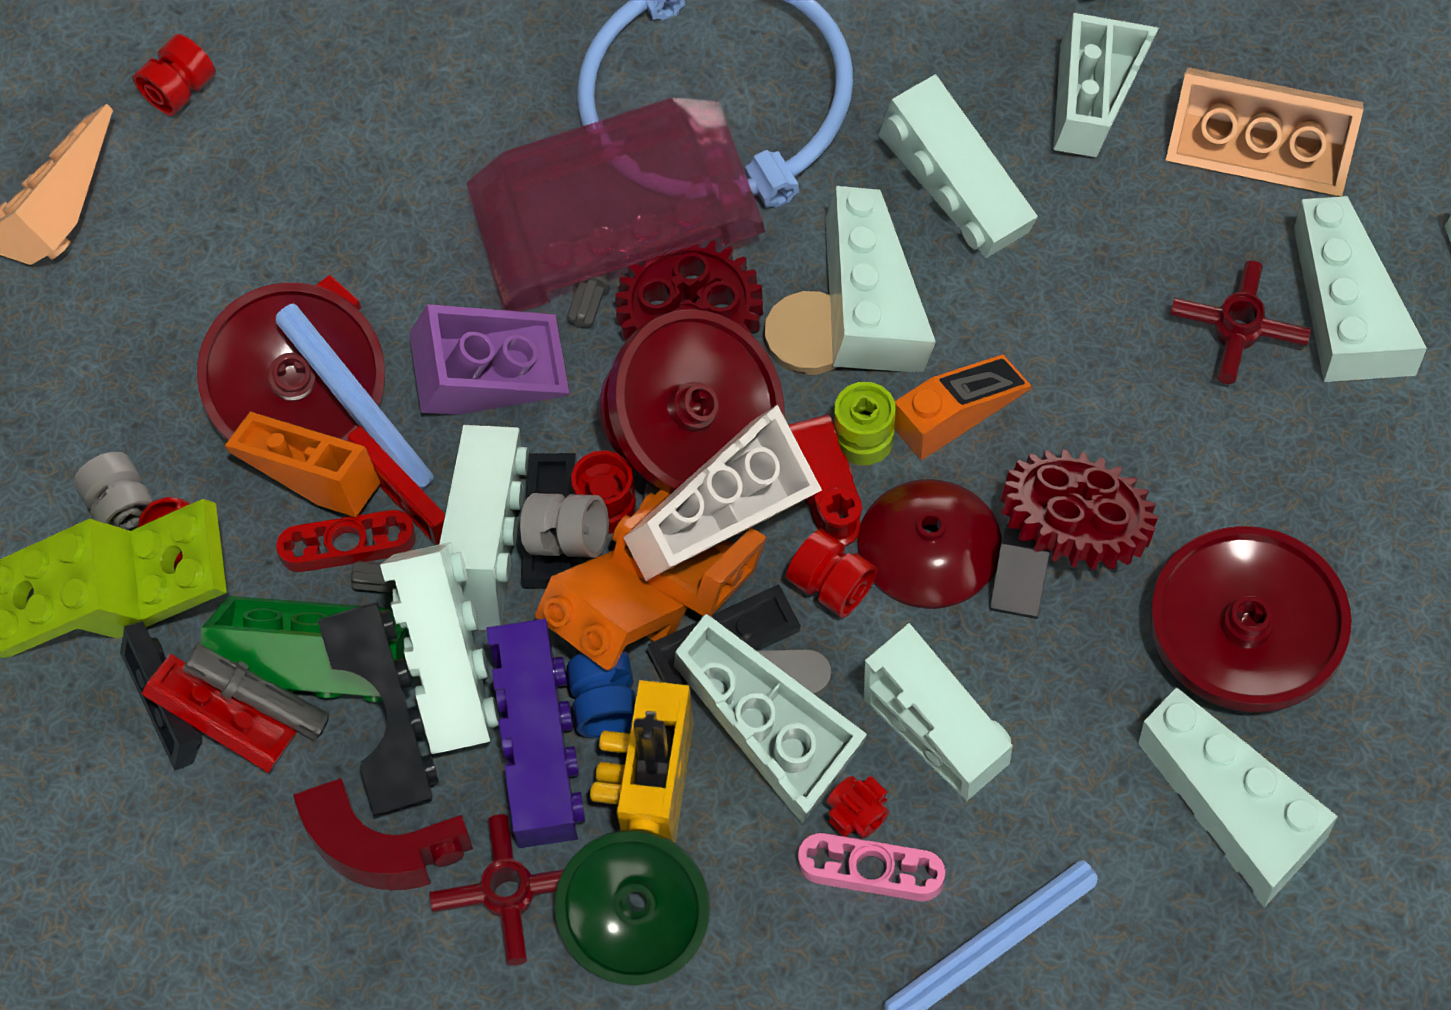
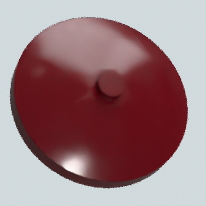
M284 282L262 286L230 303L217 316L208 329L200 348L197 363V381L201 401L214 428L228 441L249 412H254L348 441L347 435L359 427V425L276 323V315L287 305L296 304L378 407H380L385 386L384 356L378 337L365 316L342 296L323 287L298 282Z
M697 309L679 310L664 314L644 324L626 340L617 354L611 369L607 392L608 411L616 440L632 466L650 483L670 494L752 420L778 405L785 418L783 391L771 359L759 342L747 330L729 318L717 313Z
M1226 527L1202 534L1189 541L1164 566L1156 582L1151 601L1150 627L1156 649L1168 670L1180 683L1197 696L1213 704L1237 711H1276L1294 706L1312 697L1336 673L1347 650L1351 635L1352 618L1348 596L1342 582L1332 567L1321 555L1302 541L1282 532L1262 527Z

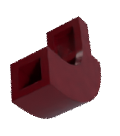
M342 778L293 794L302 823L314 847L324 861L342 876L367 887L383 890H408L430 885L431 882L425 866L433 863L436 866L454 864L464 857V852L473 849L462 814L410 833L391 835L368 828L356 817Z

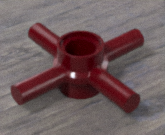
M1251 260L1245 263L1238 292L1228 296L1220 308L1174 297L1171 316L1215 325L1218 338L1225 345L1217 379L1224 384L1236 382L1243 349L1254 345L1261 336L1303 346L1308 345L1311 328L1265 317L1264 305L1256 296L1263 270V265L1257 261ZM1234 320H1241L1246 322L1247 324H1241Z
M497 814L488 818L493 862L484 870L481 882L430 891V902L433 912L484 904L490 912L501 917L507 964L521 965L527 962L521 914L529 908L534 895L557 891L564 869L531 875L527 868L514 860L508 816ZM505 882H516L520 885L519 889L510 896L503 897L495 894L496 889Z

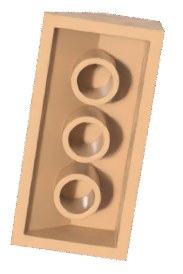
M1187 68L1166 161L1342 197L1364 110L1363 102Z

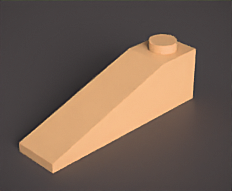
M108 104L85 117L50 153L49 157L51 159L21 183L24 189L8 203L3 202L0 205L1 256L32 265L46 256L51 260L55 259L70 244L66 236L78 223L113 109Z

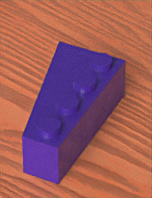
M546 619L486 627L488 645L491 649L496 668L492 669L498 709L502 713V718L499 719L504 757L508 761V764H505L513 832L518 849L578 840L576 823L585 822L582 793H572L570 777L579 776L575 746L566 747L564 731L573 730L569 701L560 702L558 687L567 686L563 656L554 658Z

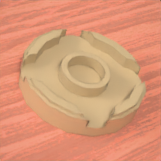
M801 291L788 295L775 304L765 320V344L770 356L782 368L792 372L793 370L805 372V375H818L834 370L836 367H833L830 295L816 291Z

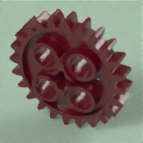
M693 237L689 247H683L680 239L675 238L673 243L674 249L667 250L664 245L657 243L658 255L653 257L645 251L641 252L642 266L629 263V277H620L619 279L621 292L615 294L617 323L621 324L623 339H628L644 324L664 314L687 309L717 313L736 322L750 334L751 331L755 332L760 329L759 316H763L762 285L757 284V272L755 269L747 270V260L744 256L733 260V248L731 246L725 248L720 253L716 252V240L712 239L706 248L699 247L697 237ZM688 276H699L694 279L686 278ZM654 301H664L661 304H651ZM718 304L729 305L723 308L714 307Z
M1066 449L1062 450L1061 456L1058 458L1049 450H1044L1042 459L1031 453L1026 462L1018 460L1014 470H1009L1000 497V501L1004 503L1001 513L1010 516L1008 527L1022 529L1019 540L1027 541L1033 539L1036 541L1035 552H1040L1047 548L1052 551L1051 557L1053 561L1056 562L1063 555L1069 557L1071 566L1075 568L1079 560H1085L1092 570H1096L1099 561H1102L1110 569L1115 568L1117 560L1129 565L1133 556L1140 558L1145 547H1149L1156 529L1154 527L1158 520V516L1153 514L1156 504L1146 501L1149 491L1147 489H1134L1137 482L1136 477L1122 478L1120 476L1122 467L1117 466L1109 470L1105 468L1104 458L1098 459L1095 463L1089 462L1087 454L1081 452L1079 458L1076 459L1072 458Z

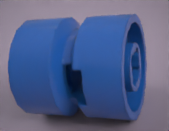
M623 651L617 665L610 670H605L584 653L573 657L567 664L570 691L574 697H577L574 700L573 709L576 728L579 734L589 738H600V734L604 730L623 733L631 731L637 696L635 691L630 689L634 679L628 653Z

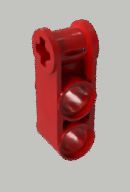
M826 414L788 424L822 491L805 499L806 504L810 507L817 529L824 530L845 546L854 543L859 537L862 502L854 484L849 462L840 448L837 432L830 415Z

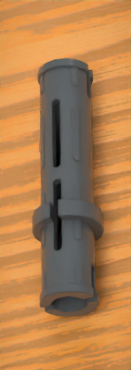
M199 642L192 649L182 668V671L200 678L221 690L220 695L229 700L231 697H234L241 702L243 701L267 716L299 731V733L313 741L320 734L328 719L329 712L261 678L248 670V664L240 660L235 663L213 652V650Z

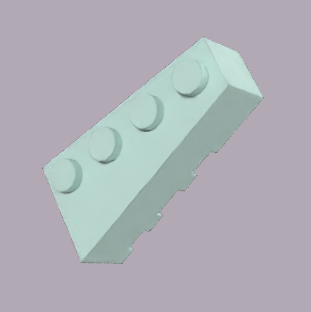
M936 74L891 100L878 136L961 229L964 239L971 248L978 249L985 258H988L1030 232L1038 218L1037 214Z
M836 186L825 219L833 367L922 372L926 368L936 341L881 190Z
M1348 196L1302 199L1294 232L1323 381L1416 376L1427 348Z
M463 425L440 544L451 542L453 553H462L467 572V581L460 582L464 601H473L478 620V630H486V627L502 625L506 586L509 582L511 571V546H515L517 538V518L515 513L516 510L522 509L523 482H519L520 475L528 474L529 448L521 447L520 429L518 427Z
M448 542L393 554L380 566L384 581L395 580L397 588L393 589L394 601L391 603L396 624H400L401 628L408 627L410 637L404 638V655L411 675L413 677L420 676L422 685L416 686L415 692L431 754L490 742L495 734L493 727L499 726L500 717L495 698H486L482 679L489 678V668L484 650H476L471 631L478 630V620L473 601L465 602L460 582L467 581V572L462 553H453L452 544Z
M708 614L704 615L675 652L674 667L803 824L860 750L867 734Z

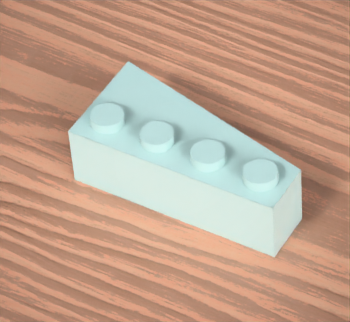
M1177 687L1144 721L1138 744L1173 790L1181 795L1194 812L1196 820L1205 831L1211 834L1224 851L1225 858L1237 873L1240 872L1253 889L1255 897L1265 908L1328 838L1338 816Z

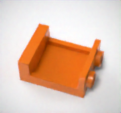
M662 489L656 495L653 493L648 494L638 511L632 517L624 516L616 526L612 536L616 546L611 560L702 616L708 614L711 617L756 570L767 536L750 528L735 543L727 539L646 581L623 537L670 495V493Z
M614 550L551 576L535 612V617L538 620L546 619L547 627L605 670H610L617 665L624 648L628 644L645 636L656 641L676 632L687 610V606L666 595L612 561Z

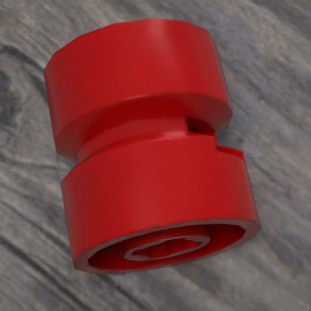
M175 34L157 51L158 60L150 58L132 76L133 82L140 94L152 106L168 116H174L191 99L190 91L198 92L216 74L215 67L208 55L195 42L182 34Z
M608 450L593 451L583 456L575 464L571 473L573 495H599L604 500L608 511V534H613L616 526L624 516L632 517L637 511L632 468L625 458L618 453Z
M819 529L812 533L795 553L789 564L786 580L810 596L819 592V603L839 617L845 618L851 614L870 591L877 576L878 567L857 553L845 555V545L824 530Z

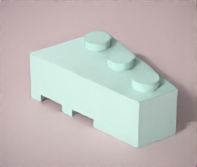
M1073 13L1060 44L1054 150L1091 157L1098 156L1147 55L1158 27Z
M910 623L865 660L864 701L966 801L1010 764L1013 745L1006 730L987 716Z

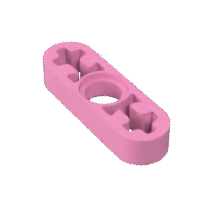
M817 833L807 837L800 845L798 852L799 869L802 875L807 880L817 884L915 901H928L940 894L944 886V864L936 854L926 850ZM819 848H824L828 850V857L830 859L844 861V851L852 852L849 857V875L841 874L842 863L833 861L826 862L824 869H817L814 867V859L809 858L808 855L816 856ZM875 856L885 863L886 871L878 879H866L857 871L858 862L864 857ZM894 860L902 861L901 871L916 873L919 865L927 866L929 875L936 877V879H927L925 886L915 885L916 880L914 876L900 873L899 883H892L895 867Z

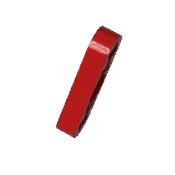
M387 510L357 515V517L350 516L291 526L279 535L276 549L285 568L293 572H306L354 564L357 561L368 562L386 559L393 554L410 551L416 541V532L411 518L406 513L399 510ZM398 526L400 531L398 533V540L389 541L387 536L389 534V527ZM366 529H372L375 545L369 546ZM343 533H354L360 537V540L352 550L340 551L334 547L336 538ZM318 537H323L327 553L321 554L319 548L321 545ZM304 541L306 548L303 550V555L295 556L292 551L295 549V542Z

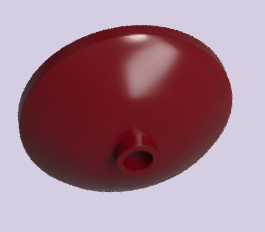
M921 479L895 486L874 501L864 515L860 526L858 551L860 556L878 567V573L873 584L885 595L908 606L939 609L965 602L979 593L989 583L997 569L1002 541L1000 528L994 514L976 494L948 481ZM935 525L939 530L930 533L925 531L923 527Z

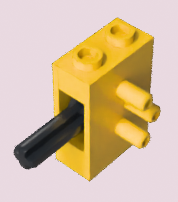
M639 680L631 733L604 730L600 734L599 748L602 751L627 753L625 764L598 763L596 769V779L598 782L595 781L591 786L590 799L593 802L618 805L617 813L620 830L629 829L653 832L676 842L694 726L690 686Z

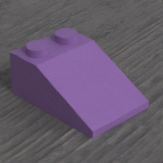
M427 304L409 332L421 413L460 415L569 395L556 314Z

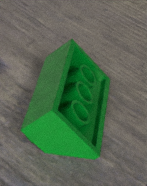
M228 596L201 627L203 646L235 663L240 660L248 664V670L289 692L295 690L313 691L316 696L322 698H335L342 694L362 695L364 700L371 702L383 701L376 688L363 677L352 672L331 669L319 627V618L360 607L359 605ZM379 607L380 612L390 609L398 638L389 641L394 660L404 658L406 667H408L404 655V638L410 637L408 627L401 628L400 624H396L392 608Z

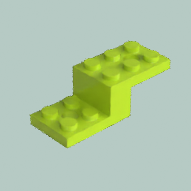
M201 499L132 531L89 518L1 558L0 657H12L74 629H81L112 638L123 637L124 626L143 621L145 626L148 627L227 593L216 503ZM182 551L183 559L174 570L175 559ZM33 588L34 594L27 601L28 594Z

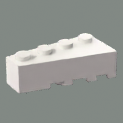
M778 405L752 420L623 538L647 581L822 491L782 412Z

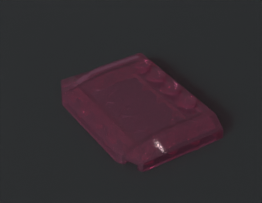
M669 98L504 151L467 182L506 311L521 312L551 302L548 295L550 291L707 240L720 237L722 246L765 233L763 220L719 101Z

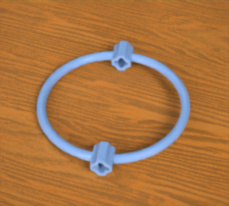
M630 0L601 27L585 54L580 69L577 94L579 116L590 144L610 169L624 180L651 194L672 200L694 203L727 202L758 195L766 208L779 207L791 202L792 198L799 193L798 182L794 177L821 156L839 132L846 117L853 88V67L845 38L829 13L817 1L784 0L804 13L818 27L830 47L836 71V85L831 108L825 121L808 144L786 162L779 151L770 152L765 150L755 155L752 161L745 166L747 180L706 186L677 183L645 172L623 157L606 137L596 112L594 94L597 72L608 47L628 23L645 10H648L653 20H665L677 15L679 10L686 5L685 0Z

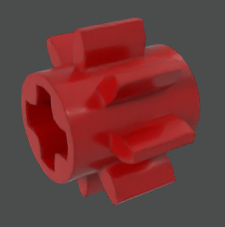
M853 775L847 777L831 792L827 799V803L833 808L829 812L831 819L828 822L844 837H848L853 831L862 838L870 836L884 823L890 811L884 806L888 800L885 798L888 791L871 775L864 782L861 779L857 780Z

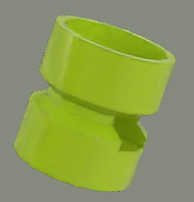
M857 382L848 385L839 393L835 401V429L840 448L846 455L847 460L857 465H872L882 461L890 454L894 445L895 401L888 390L876 383Z

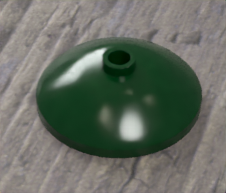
M626 829L610 832L595 838L573 856L564 869L558 883L555 898V914L558 929L566 947L583 967L607 981L624 985H644L668 978L682 969L692 959L707 932L710 918V899L705 879L699 867L683 848L659 834L643 830ZM630 893H642L647 900L646 906H634L630 901Z

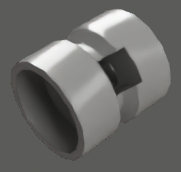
M108 452L89 460L80 467L74 478V485L86 507L91 509L90 514L93 520L129 531L138 527L140 514L150 502L154 501L146 486L141 483L142 480L129 456L123 452Z
M532 493L523 505L520 517V533L523 546L530 555L560 556L564 553L568 557L597 558L603 552L607 542L609 531L608 511L604 500L599 495L570 494L565 498L562 494Z

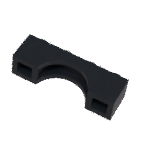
M377 601L319 618L318 623L331 669L352 672L366 679L376 688L386 708L387 726L384 736L375 750L360 763L373 815L433 798L430 785L439 783L432 754L422 756L417 737L426 734L418 706L411 708L407 706L403 689L412 687L404 658L394 660L389 641L397 639L398 636L390 609L380 612Z

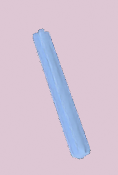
M293 303L281 309L276 315V323L356 423L379 444L423 491L428 488L434 479L432 472L304 313Z
M1078 861L886 1000L884 1010H927L1094 888L1098 880L1095 871L1086 861Z

